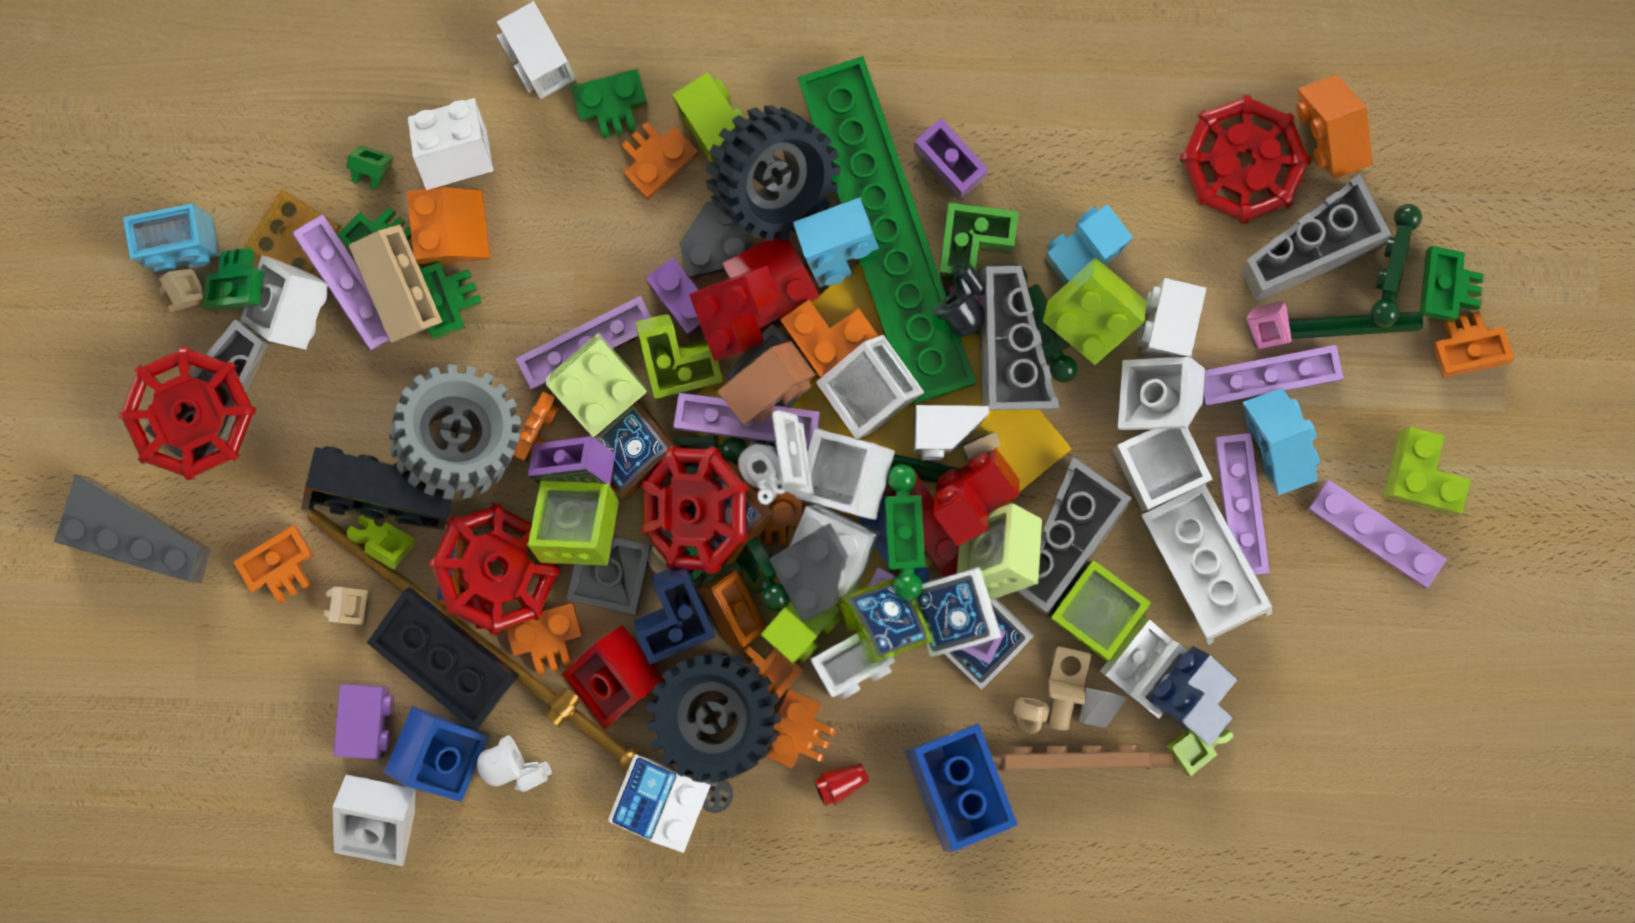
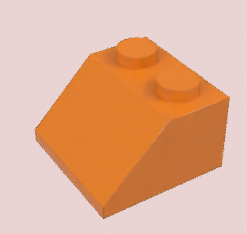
M436 187L429 190L407 191L413 255L421 267H426L439 261L442 265L490 259L482 190Z

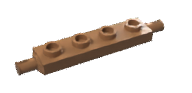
M1119 744L1118 751H1104V745H1082V752H1068V746L1057 745L1047 746V752L1033 753L1032 746L1011 747V753L992 756L996 769L1001 770V772H1005V769L1146 767L1151 769L1152 767H1173L1172 752L1151 753L1150 751H1139V744Z

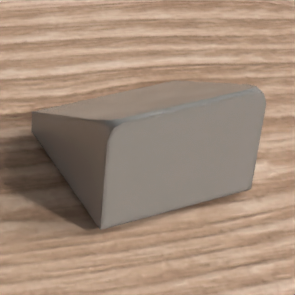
M1086 688V700L1081 708L1079 723L1106 728L1127 697Z

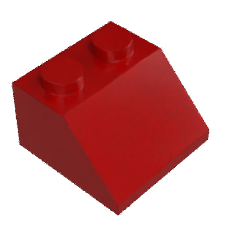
M774 235L773 241L764 240L722 262L729 278L767 265L779 299L753 311L759 328L792 312L806 301H813L820 297L789 239L780 240Z
M623 625L596 642L562 673V676L579 698L582 699V702L604 730L651 694L656 684L665 681L654 664L649 665L644 652Z

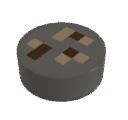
M710 779L706 780L705 782L710 785L702 808L711 813H719L726 810L733 800L731 784L726 779L716 783H711Z

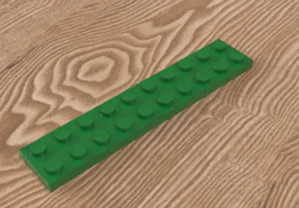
M864 56L797 77L812 124L830 138L832 143L829 145L836 149L839 157L832 160L840 166V175L832 176V181L838 184L836 195L839 204L841 205L860 197L879 249L873 250L866 257L860 258L859 262L885 338L924 391L921 396L909 404V407L976 385L961 337L953 335L946 322L936 318L933 313L934 308L947 296Z

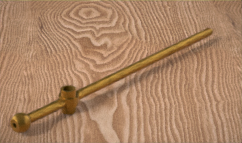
M316 509L309 511L308 519L402 593L406 588L412 587L519 674L516 681L550 706L543 715L559 728L568 720L619 760L620 769L625 774H627L634 754L645 757L642 750L636 747L627 749L578 711L576 707L582 699L565 687L559 695L453 613L449 615L444 606L396 569L393 570L364 553L365 545L348 539L347 532L334 521Z

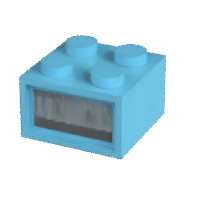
M193 203L123 217L130 259L141 264L144 268L154 271L155 274L176 271L175 266L189 264V267L205 266L210 264V259L220 257L213 217Z

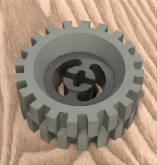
M457 364L447 365L444 374H440L438 366L429 369L426 379L421 374L414 378L411 387L408 388L406 386L400 396L399 403L397 402L389 432V440H392L390 446L392 458L399 456L396 467L402 474L409 470L411 473L408 482L414 487L420 481L427 484L424 493L431 496L434 495L436 488L444 490L443 499H453L456 491H461L462 499L472 497L475 488H478L480 494L489 489L492 480L497 483L502 477L519 442L520 433L517 432L521 421L520 415L513 416L517 408L514 398L505 401L508 389L502 383L494 388L491 385L494 377L485 372L482 379L474 376L475 367L466 366L464 373H457ZM445 417L438 430L435 445L429 434V426L435 420ZM473 427L477 434L478 445L473 450L462 453L467 446L470 438L469 434ZM451 432L456 433L457 439L451 438Z

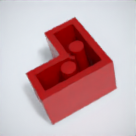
M767 265L710 284L689 294L714 361L742 353L763 342L764 340L753 311L779 299Z
M997 448L988 453L980 452L973 456L967 465L958 470L950 469L940 476L936 485L933 515L958 547L988 530L989 513L1019 496L1020 480Z

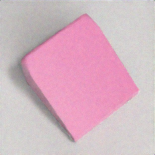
M1284 301L1261 305L1251 309L1246 320L1257 349L1291 342L1288 313Z

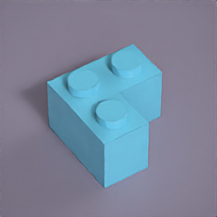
M860 197L793 222L805 259L819 287L825 285L833 286L841 283L846 277L852 276L847 260L866 257L871 251L879 249Z
M1108 204L1100 210L1096 206L1089 209L1079 217L1080 221L1075 224L1077 230L1067 238L1064 234H1061L1047 245L1050 251L1047 252L1044 260L1063 285H1066L1095 257L1106 265L1121 254L1132 241V235Z
M1283 388L1244 401L1243 407L1247 429L1261 449L1264 474L1276 493L1281 495L1318 481L1316 466L1320 465V459L1313 446V440L1317 438L1316 431L1312 422L1309 419L1304 420L1302 417V412L1296 399L1290 400Z

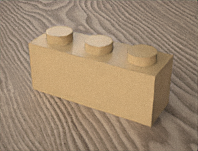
M401 225L379 230L349 245L354 261L360 270L369 296L373 300L383 328L391 343L442 323Z

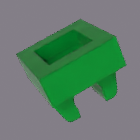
M361 145L348 156L346 168L350 169L351 181L357 184L362 180L363 174H366L371 178L370 189H376L381 185L385 175L391 169L394 156Z

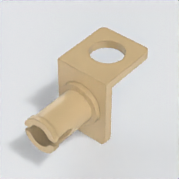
M1063 645L1056 647L1048 680L1049 697L1054 698L1050 717L1047 721V725L1051 728L1062 731L1069 730L1074 704H1085L1084 684L1091 660V653L1089 651ZM1074 656L1078 658L1081 667L1077 673L1066 674L1061 670L1060 663L1065 657Z

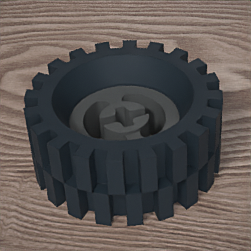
M773 105L764 106V112L755 107L747 110L749 116L747 120L740 115L731 120L735 125L731 132L723 128L719 133V136L724 141L721 146L713 144L709 152L716 159L715 162H707L706 172L714 177L706 180L707 189L714 193L711 199L720 208V211L755 237L759 235L764 240L769 241L774 240V235L780 240L790 239V230L797 234L793 222L816 214L821 207L827 210L832 202L827 200L826 197L829 192L836 194L838 184L832 181V176L840 175V166L832 160L839 157L836 149L829 145L832 143L830 138L821 132L819 128L796 113L783 107L779 110ZM776 151H783L785 161L775 156L774 153ZM753 179L764 187L761 190H755Z
M714 653L684 660L676 664V668L669 669L661 677L665 681L655 685L651 693L656 695L657 698L654 701L648 702L646 711L654 713V720L646 722L647 732L656 730L658 739L650 742L654 750L663 748L666 754L660 758L666 766L675 763L678 767L674 773L681 777L691 774L693 775L692 781L700 783L710 779L711 783L721 782L728 778L731 779L758 765V761L765 758L771 751V748L768 747L769 744L777 740L779 731L774 730V726L781 722V712L774 711V704L780 702L777 693L770 694L767 687L773 683L769 677L761 678L757 674L761 668L754 663H743L745 658L738 655L727 656V653ZM718 691L728 697V700L716 699L707 702L708 704L698 709L695 717L696 705L706 692ZM719 710L722 716L719 717L718 721L714 722L711 716L715 714V711ZM737 713V728L728 740L715 741L705 735V733L715 734L732 726L736 720Z

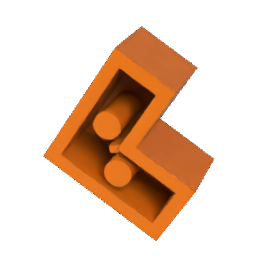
M1336 74L1298 88L1299 103L1296 104V112L1300 121L1309 125L1317 140L1314 157L1319 168H1325L1332 178L1336 179L1373 165L1367 107Z
M810 300L780 319L781 327L816 371L818 379L863 342L879 337L859 308L831 328L828 327Z

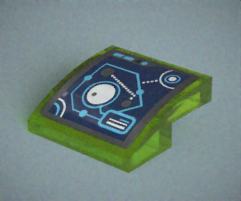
M896 578L837 598L848 631L857 630L868 664L876 663L933 642L915 601L902 600L895 594L894 581Z

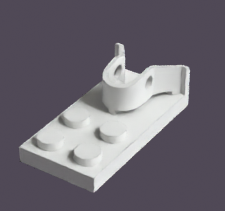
M1205 484L1141 515L1146 528L1200 626L1207 645L1212 644L1215 637L1260 615L1269 616L1272 614L1270 601Z

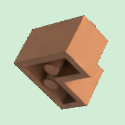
M789 341L771 347L719 389L718 392L743 425L756 421L759 425L772 416V412H775L772 407L781 399L784 403H787L808 391L812 387L809 381L817 373L794 342Z

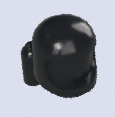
M960 262L951 269L954 275L953 281L956 291L934 308L933 313L936 318L946 322L953 335L969 337L978 332L984 323V311L975 295L985 294V284L971 264L965 266L963 262Z

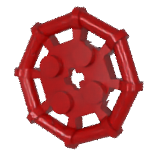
M1243 95L1241 99L1209 111L1202 110L1197 115L1199 120L1185 151L1180 153V162H1183L1198 198L1196 202L1200 206L1203 204L1238 219L1240 224H1248L1249 220L1284 207L1289 209L1294 204L1293 197L1307 166L1311 165V156H1308L1293 120L1295 117L1291 112L1286 114L1252 99L1251 95ZM1240 114V124H1235L1228 129L1223 130L1218 123ZM1252 114L1275 124L1271 131H1267L1251 124ZM1282 131L1292 155L1282 156L1280 143L1275 137ZM1208 132L1216 138L1209 154L1199 152ZM1246 151L1251 154L1254 165L1248 164L1245 168L1239 166L1240 160L1236 158L1237 153L1243 154ZM1200 164H1208L1214 174L1215 182L1209 187ZM1281 166L1291 167L1286 181L1281 188L1274 182ZM1221 188L1239 196V203L1232 202L1216 193ZM1258 191H1268L1271 198L1252 205L1250 204V195Z
M180 346L178 351L144 366L138 365L134 369L136 374L121 412H118V419H122L139 454L138 460L143 465L148 463L184 476L186 480H194L195 476L230 460L236 461L240 457L239 450L252 415L256 414V407H252L235 371L237 366L231 361L226 363L193 351L189 346ZM191 365L215 373L209 383L190 376ZM177 366L179 367L180 376L161 384L155 377ZM225 382L236 406H224L216 389ZM148 385L154 389V398L147 410H138ZM183 403H186L188 407H195L196 413L193 414L194 420L190 423L186 419L180 420L177 414L182 411L181 405ZM225 416H236L229 438L226 441L218 436L224 426ZM148 418L157 437L151 443H149L139 420ZM212 442L219 449L195 460L193 450ZM164 443L183 450L182 460L160 453L159 451Z
M674 445L668 448L664 459L647 479H642L640 485L643 488V526L640 528L641 533L646 535L666 560V566L670 570L686 568L687 570L706 571L708 574L717 573L721 569V564L741 542H746L749 535L745 531L746 492L749 491L747 483L741 482L722 458L721 450L715 447H710L709 449H690ZM700 463L697 474L687 473L685 464ZM713 471L717 473L728 488L723 489L719 482L712 480L711 475ZM672 472L673 477L670 481L673 482L669 487H664L662 484L663 480ZM731 499V524L725 522V500ZM657 503H658V520H657ZM693 503L696 506L694 518L692 513L687 511V506ZM660 530H669L673 536L670 538L673 542L672 545ZM721 535L726 536L714 551L710 544L712 540ZM686 546L697 547L698 556L686 555Z
M492 503L491 507L458 518L452 516L447 521L448 527L434 558L429 560V569L433 570L447 606L445 610L448 614H456L487 629L489 634L498 635L501 630L531 619L538 620L543 615L542 609L556 577H559V568L555 567L554 563L539 562V565H533L532 560L529 561L526 554L528 551L526 545L529 542L532 523L503 509L501 504ZM489 522L491 532L475 537L470 528ZM505 525L523 534L521 539H518L502 531V527ZM458 538L466 543L460 560L450 558ZM499 560L501 562L500 568L504 570L503 575H492L488 568V563ZM458 570L460 574L459 582L466 590L460 595L456 591L449 571ZM535 576L540 579L533 596L526 592L531 577ZM471 597H474L490 605L489 614L466 604V602ZM517 599L522 608L502 615L501 604Z

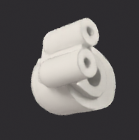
M755 444L741 453L738 460L740 473L750 485L760 488L758 500L762 504H769L776 498L777 494L786 492L782 486L778 455L775 448L768 445Z
M509 735L501 738L498 746L481 752L477 759V769L481 779L491 786H501L517 780L515 790L526 792L548 780L547 776L552 774L551 768L546 761L540 764L538 762L525 763L517 745Z

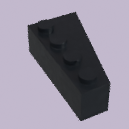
M325 446L323 449L315 447L301 509L314 511L315 505L329 507L331 514L345 515L346 511L356 510L360 511L365 518L373 520L386 519L388 515L395 516V521L400 524L444 530L452 499H443L444 490L437 488L433 496L424 493L427 484L422 481L414 487L408 482L411 472L407 470L401 474L396 467L397 463L393 465L382 463L376 457L370 455H359L356 457L344 454L339 448Z

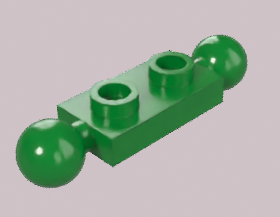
M901 464L893 467L888 474L889 486L896 491V497H885L889 570L900 569V575L894 581L895 594L902 600L911 601L916 599L922 592V582L914 574V568H925L921 495L910 496V490L916 484L914 470L908 465Z

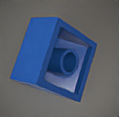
M412 706L384 773L405 786L462 802L477 766V759L481 752H483L489 736L439 714Z

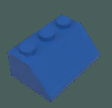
M979 724L937 737L905 750L943 851L955 852L1018 825Z

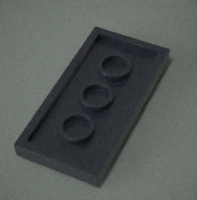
M408 587L403 591L366 642L474 731H477L519 677V674L412 587Z

